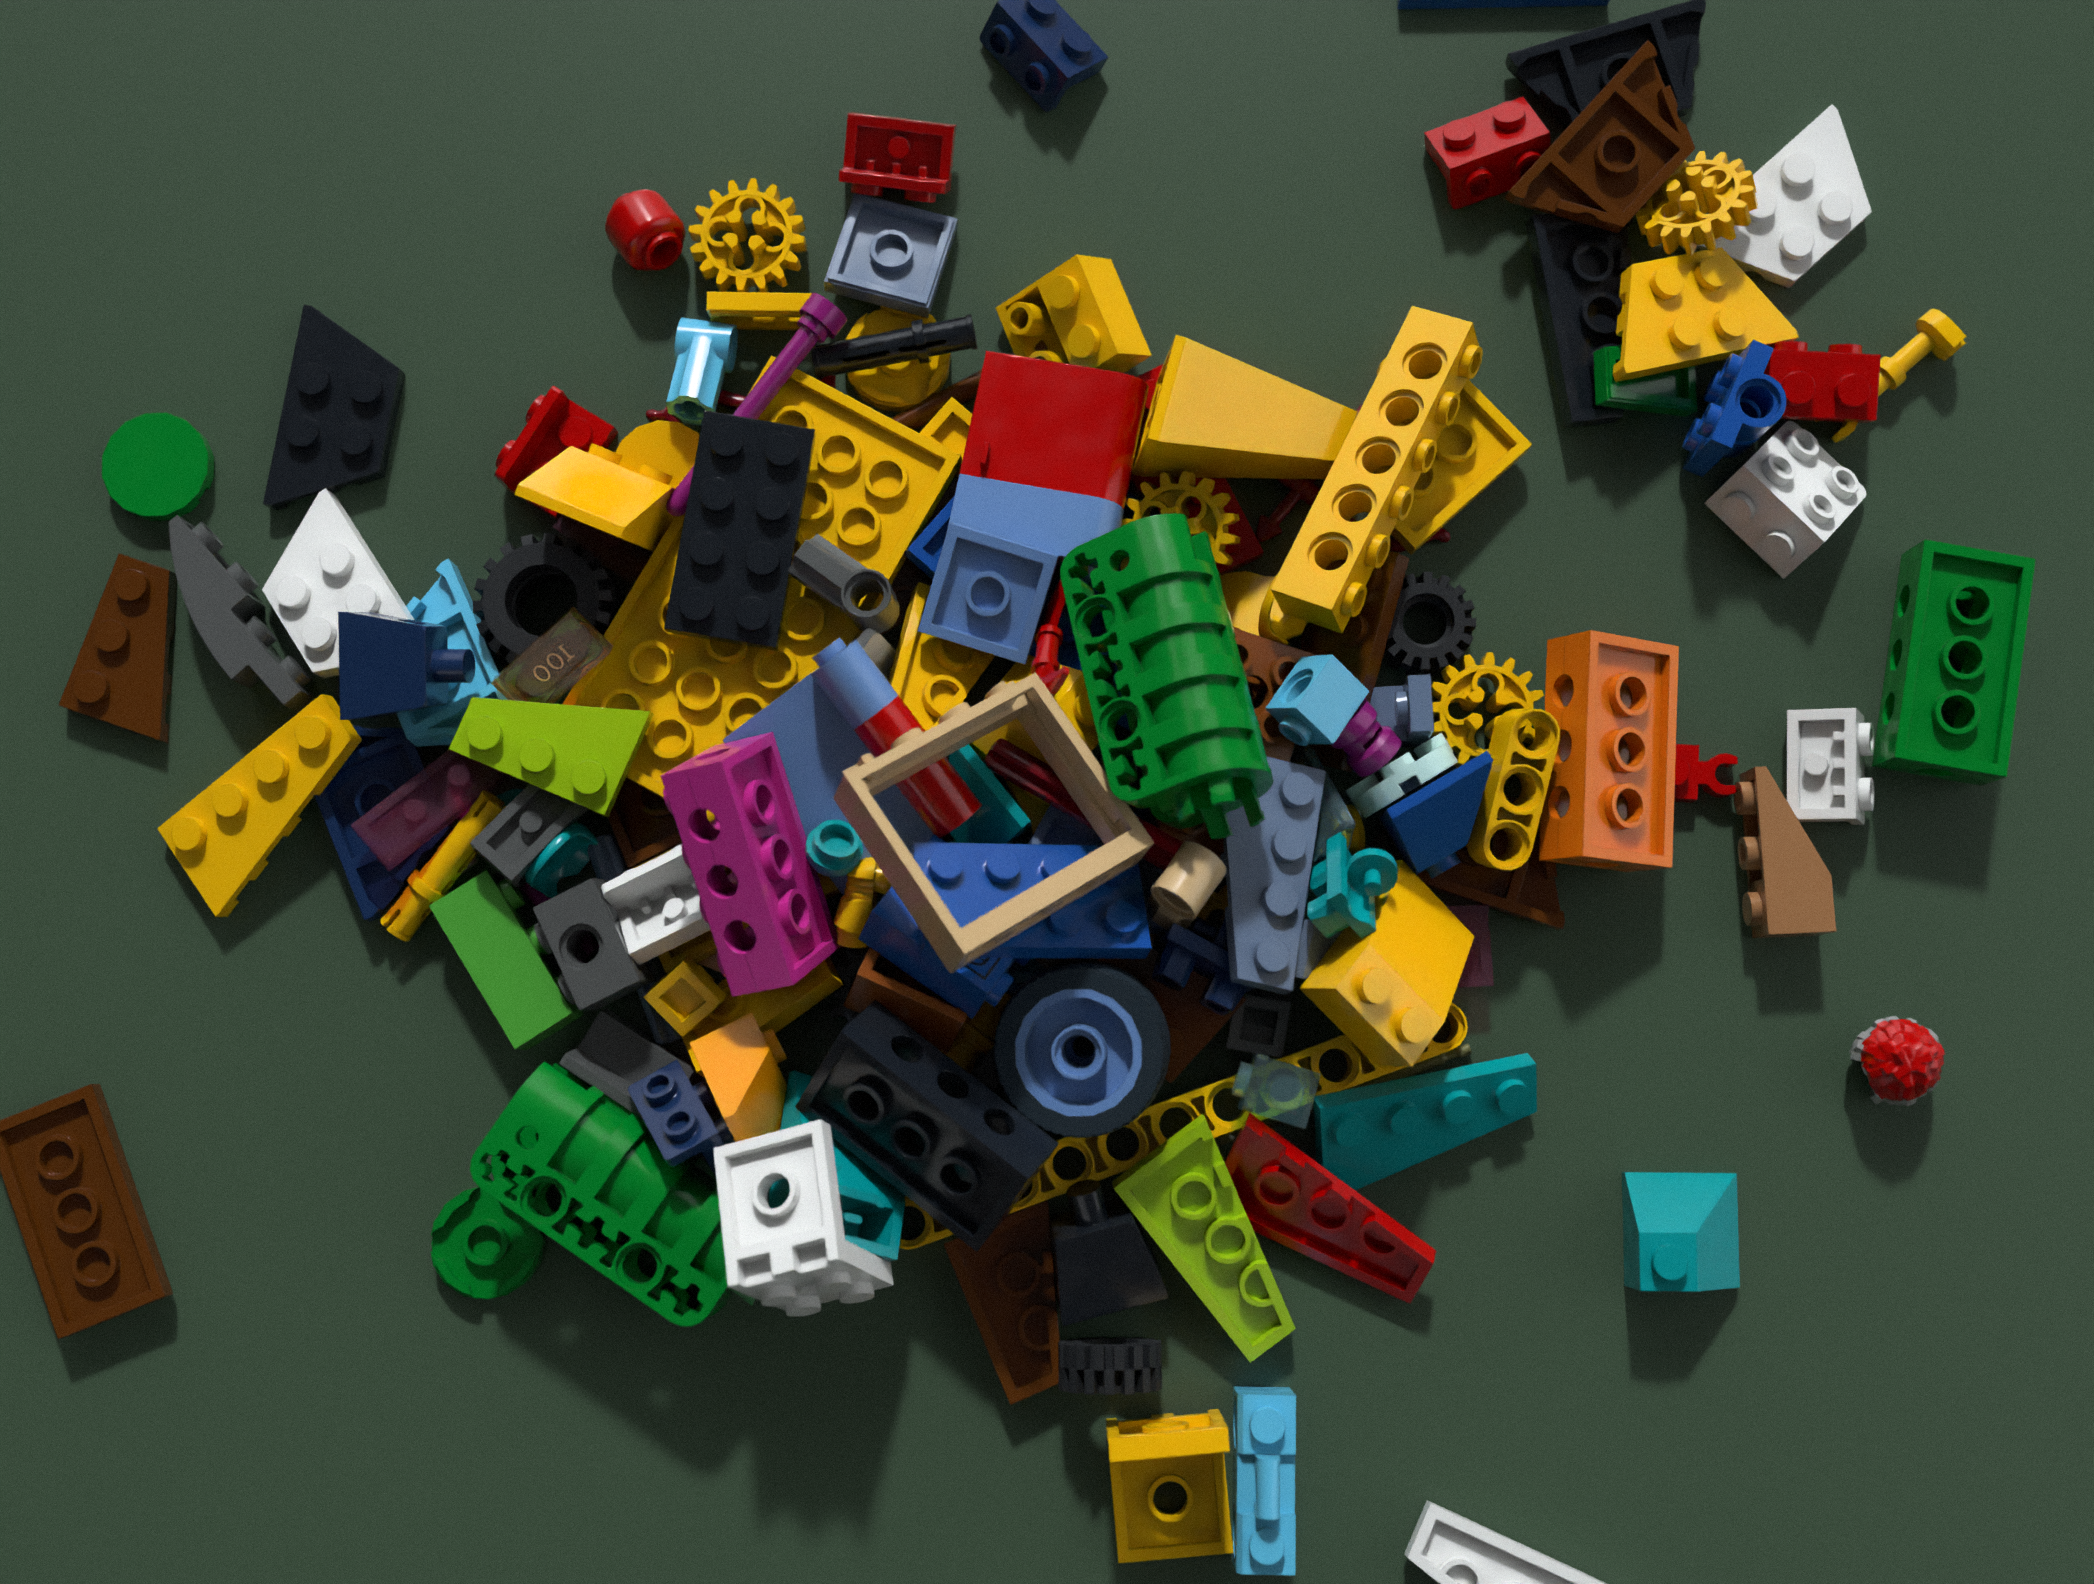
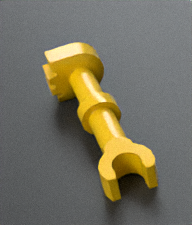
M1929 309L1915 323L1918 334L1891 358L1884 356L1880 359L1878 397L1888 388L1895 390L1905 382V373L1931 351L1939 360L1942 359L1945 362L1966 344L1963 339L1967 336L1946 314L1938 309ZM1842 422V428L1831 439L1835 443L1843 441L1855 430L1858 422Z

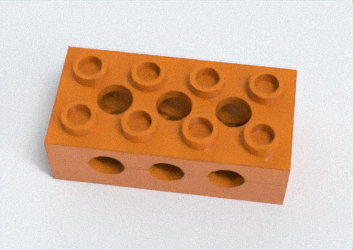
M1594 630L1547 640L1545 711L1551 713L1558 722L1560 742L1541 813L1539 861L1623 872L1672 868L1679 646Z

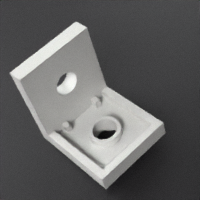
M820 1119L713 1148L729 1288L761 1300L763 1306H775L785 1310L788 1316L799 1317L815 1314L821 1311V1303L840 1299L842 1303H859L875 1297L874 1290L894 1285L890 1262L845 1240L830 1124ZM786 1178L790 1185L787 1200L780 1207L770 1209L767 1202V1194L770 1187L777 1180Z

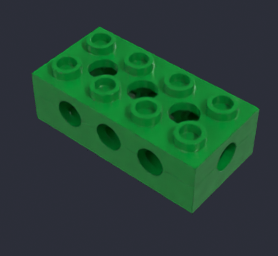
M1926 539L1901 554L1872 767L1979 786L2007 777L2035 558ZM1956 603L1963 609L1965 617L1959 613ZM1949 656L1956 662L1958 671L1951 666ZM1941 709L1948 714L1950 726L1943 720Z

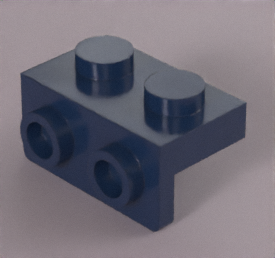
M999 0L996 2L979 36V40L1045 112H1049L1057 107L1066 89L1099 73L1108 59V56L1091 39L1089 34L1071 18L1056 0Z
M675 1060L631 1084L628 1087V1092L668 1166H676L701 1152L716 1178L713 1148L735 1143V1140L723 1117L715 1122L711 1120L710 1115L716 1113L718 1109L703 1082L701 1081L692 1086L678 1060Z

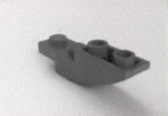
M176 515L169 521L170 548L176 578L185 605L205 644L232 680L249 689L259 680H262L284 706L299 713L316 699L306 687L312 679L291 656H287L283 660L271 647L277 641V638L255 616L265 607L253 593L259 584L238 562L235 561L230 566L218 552L224 547V544L203 522L193 526Z

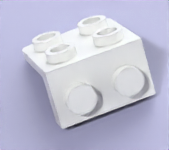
M1787 421L1705 504L1784 579L1825 543L1866 497V490L1859 483L1854 473L1841 466L1829 455L1809 431L1802 429L1793 421Z

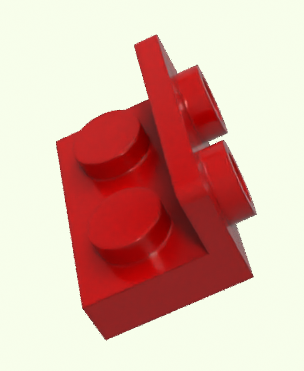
M553 385L546 396H538L531 404L526 414L525 420L527 424L517 440H510L500 451L496 460L497 470L494 476L507 490L515 494L520 482L568 447L572 446L588 453L591 443L608 449L618 432L614 426L571 401L564 391ZM522 498L559 522L564 516Z

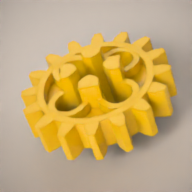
M1699 151L1695 161L1687 162L1685 160L1635 214L1641 235L1646 234L1651 247L1662 243L1665 254L1670 255L1679 246H1684L1687 256L1693 255L1697 245L1705 244L1709 251L1715 250V240L1720 237L1731 241L1736 238L1734 226H1749L1751 223L1749 211L1755 210L1758 207L1753 174L1751 170L1745 171L1743 160L1740 158L1729 163L1726 152H1720L1713 160H1707L1705 151Z
M756 178L750 179L747 190L740 191L734 180L728 181L729 194L723 197L714 189L709 191L713 205L710 209L697 205L695 212L702 224L690 225L688 230L692 240L698 242L690 247V251L695 262H702L699 269L705 280L717 275L716 285L720 292H726L732 284L736 285L738 292H749V288L757 286L759 292H768L767 283L773 280L783 288L788 285L783 272L786 268L799 272L801 264L799 258L794 253L807 251L805 237L799 235L806 230L802 215H794L797 210L794 200L788 197L779 202L780 193L778 186L775 184H771L764 193L760 192ZM755 207L759 210L752 213L751 219L756 235L751 236L748 242L754 262L749 269L740 270L736 266L740 267L745 263V256L740 242L746 241L748 237L743 213L747 209ZM725 230L730 232L722 237L723 241L713 240L714 235L719 231ZM778 235L784 238L783 242L776 247L767 245L774 240L773 236Z
M1183 471L1178 484L1172 473L1163 472L1160 473L1159 488L1151 482L1144 481L1140 486L1145 498L1143 500L1128 498L1126 504L1135 513L1133 519H1122L1121 526L1148 517L1150 512L1156 507L1161 509V514L1179 513L1184 514L1188 518L1187 502L1191 498L1196 497L1201 503V511L1198 516L1187 519L1190 534L1197 535L1203 531L1208 533L1215 564L1231 565L1233 559L1224 551L1226 544L1240 543V537L1228 533V525L1240 520L1239 514L1224 512L1223 507L1227 505L1231 497L1228 493L1212 496L1211 493L1214 489L1215 481L1210 478H1204L1196 487L1193 472Z
M1487 652L1482 657L1480 665H1476L1475 660L1468 654L1460 660L1461 672L1451 665L1446 666L1441 671L1447 685L1440 682H1433L1431 684L1432 696L1438 699L1437 702H1432L1433 717L1436 718V722L1434 723V732L1431 736L1443 733L1453 751L1457 753L1456 758L1458 762L1454 764V767L1458 768L1469 759L1472 760L1488 751V749L1479 748L1474 741L1475 733L1483 725L1482 715L1471 713L1466 718L1457 720L1451 717L1448 712V706L1453 702L1460 703L1459 706L1463 711H1471L1483 701L1485 692L1477 685L1479 678H1488L1494 684V693L1486 701V709L1490 713H1497L1505 707L1534 709L1533 704L1544 696L1543 690L1529 691L1526 684L1533 676L1530 671L1522 673L1520 676L1512 673L1515 659L1510 657L1499 667L1495 665L1493 652ZM1501 715L1493 718L1484 729V734L1489 740L1492 737L1494 726ZM1525 719L1518 729L1519 743L1526 749L1522 742L1532 744L1535 738V729L1532 728V723L1528 719Z

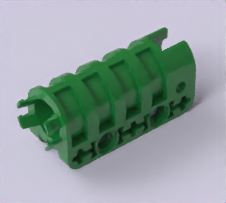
M1159 514L1127 523L1071 550L1062 562L1060 579L1107 779L1112 793L1133 807L1141 809L1150 808L1153 816L1173 828L1185 829L1205 822L1209 836L1213 840L1233 835L1226 813L1240 807H1244L1250 827L1253 828L1265 820L1259 798L1272 787L1273 776L1268 765L1261 730L1254 712L1247 677L1240 659L1233 624L1226 606L1219 571L1216 568L1208 533L1203 531L1191 537L1187 518L1184 514ZM1129 556L1127 567L1119 571L1120 562ZM1092 563L1098 567L1090 572L1092 587L1101 593L1094 595V590L1091 586L1081 580L1088 575V566ZM1102 611L1106 633L1099 637H1092L1090 633L1091 622L1096 614ZM1101 652H1108L1109 658L1103 655ZM1111 661L1116 663L1118 669L1115 673L1117 689L1105 681V679L1113 674ZM1118 691L1121 692V694H1122V697H1120V698H1119ZM1126 714L1131 737L1123 741H1117L1115 726L1119 718ZM1133 755L1134 762L1125 756ZM1136 765L1142 769L1141 774L1143 775L1140 780L1141 789L1138 791L1130 787V783L1138 778Z
M543 1062L516 1092L474 1152L470 1161V1173L473 1181L479 1188L678 1326L691 1327L718 1313L725 1306L733 1292L748 1304L753 1305L756 1298L728 1287L717 1180L706 1160L695 1154L676 1166H668L642 1118L605 1095L595 1086L590 1087L559 1064L554 1063L551 1066L547 1062ZM489 1155L492 1156L491 1165L486 1162ZM529 1167L535 1171V1174L531 1177L526 1175ZM512 1170L518 1175L511 1178L508 1173ZM491 1172H492V1175H493L494 1180H492V1179L489 1177V1175H490ZM539 1185L538 1190H537V1192H536V1196H535V1195L532 1194V1193H533L534 1189ZM553 1185L560 1190L562 1195V1203L558 1211L551 1205L549 1199L550 1190ZM578 1200L576 1207L573 1209L575 1201ZM534 1209H536L537 1211H539V1212L542 1213L543 1215L538 1214ZM581 1218L583 1220L582 1228L575 1224L576 1219ZM599 1218L605 1222L602 1228L595 1223ZM603 1233L609 1239L603 1242L599 1236ZM623 1233L630 1237V1241L626 1244L621 1241ZM644 1249L650 1251L657 1261V1271L654 1276L647 1274L642 1268L641 1254ZM670 1281L676 1285L674 1292L666 1287V1284ZM693 1284L701 1289L697 1296V1299L701 1302L698 1307L690 1302L694 1292L689 1287ZM652 1291H653L657 1296H659L660 1299H659L658 1297H656L655 1295H653V1294H652Z

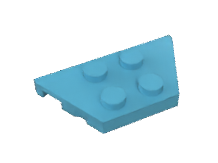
M449 558L441 562L435 571L441 576L420 601L414 596L406 607L416 621L445 626L448 649H470L475 657V675L471 683H448V701L446 705L396 713L407 740L417 747L451 745L472 697L516 701L510 685L505 680V673L496 653L488 646L489 642L480 635L476 624L480 623L481 619L473 613L472 598L458 567Z

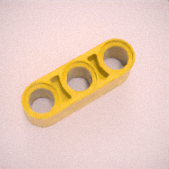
M1512 709L1504 712L1494 726L1488 749L1493 759V764L1472 832L1466 845L1472 859L1483 866L1499 870H1514L1521 867L1529 859L1532 852L1560 742L1558 722L1551 713L1545 710ZM1525 719H1528L1534 726L1535 738L1533 743L1525 749L1519 743L1518 729L1520 724ZM1512 774H1515L1520 779L1522 785L1521 793L1515 802L1509 803L1504 795V784ZM1503 829L1508 838V846L1500 857L1495 858L1490 850V840L1497 830Z

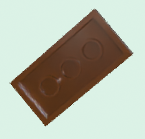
M89 1084L0 1120V1172L57 1338L69 1337L173 1295L101 1085Z

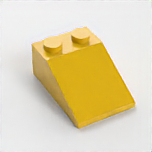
M591 443L588 453L572 446L568 447L520 482L514 494L653 552L675 517L666 510L667 501L675 488L669 486L673 476L645 464H641L638 473L619 466L622 455Z
M1403 860L1396 861L1398 879L1395 886L1387 893L1375 896L1376 931L1361 939L1350 926L1345 928L1301 985L1300 989L1373 1064L1412 1067L1445 1022L1475 936Z

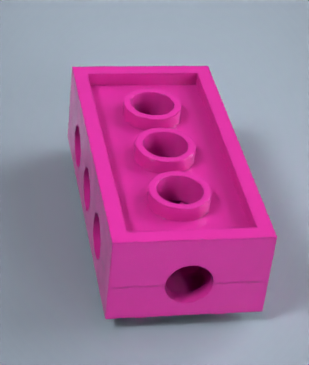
M773 732L714 745L660 775L664 785V801L668 810L674 816L682 840V856L685 864L692 871L700 896V911L703 919L710 926L718 951V967L721 974L727 979L732 997L792 986L841 947L837 943V933L818 873L808 862L805 855L807 838ZM707 810L711 811L715 816V819L711 822L707 818ZM724 866L732 870V873L726 876ZM742 921L749 925L745 930L743 929Z

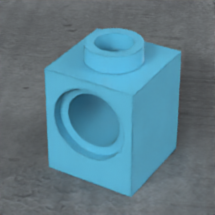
M1334 655L1302 656L1265 709L1280 723L1278 726L1280 732L1293 743L1301 746H1306L1307 744H1334L1369 693V690Z

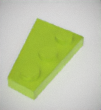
M472 697L449 749L609 817L654 714L651 711Z

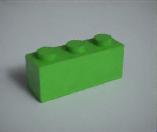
M486 870L432 903L429 907L514 1049L529 1050L584 1014L582 1010L578 1009L577 1004H570L562 993L558 983V975L561 973L557 971L548 956L549 954L540 944L535 932V924L530 926L520 910V907L524 906L526 901L519 888H515L505 878L502 879L500 875Z

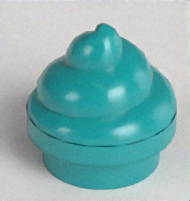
M842 820L824 821L809 833L805 844V855L811 866L823 876L832 878L842 877L851 872L859 864L863 854L861 839L853 827Z

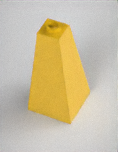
M1175 335L1157 379L1132 474L1141 477H1160V473L1169 472L1174 477H1180L1183 471L1193 472L1195 478L1326 479L1356 419L1358 411L1189 338Z

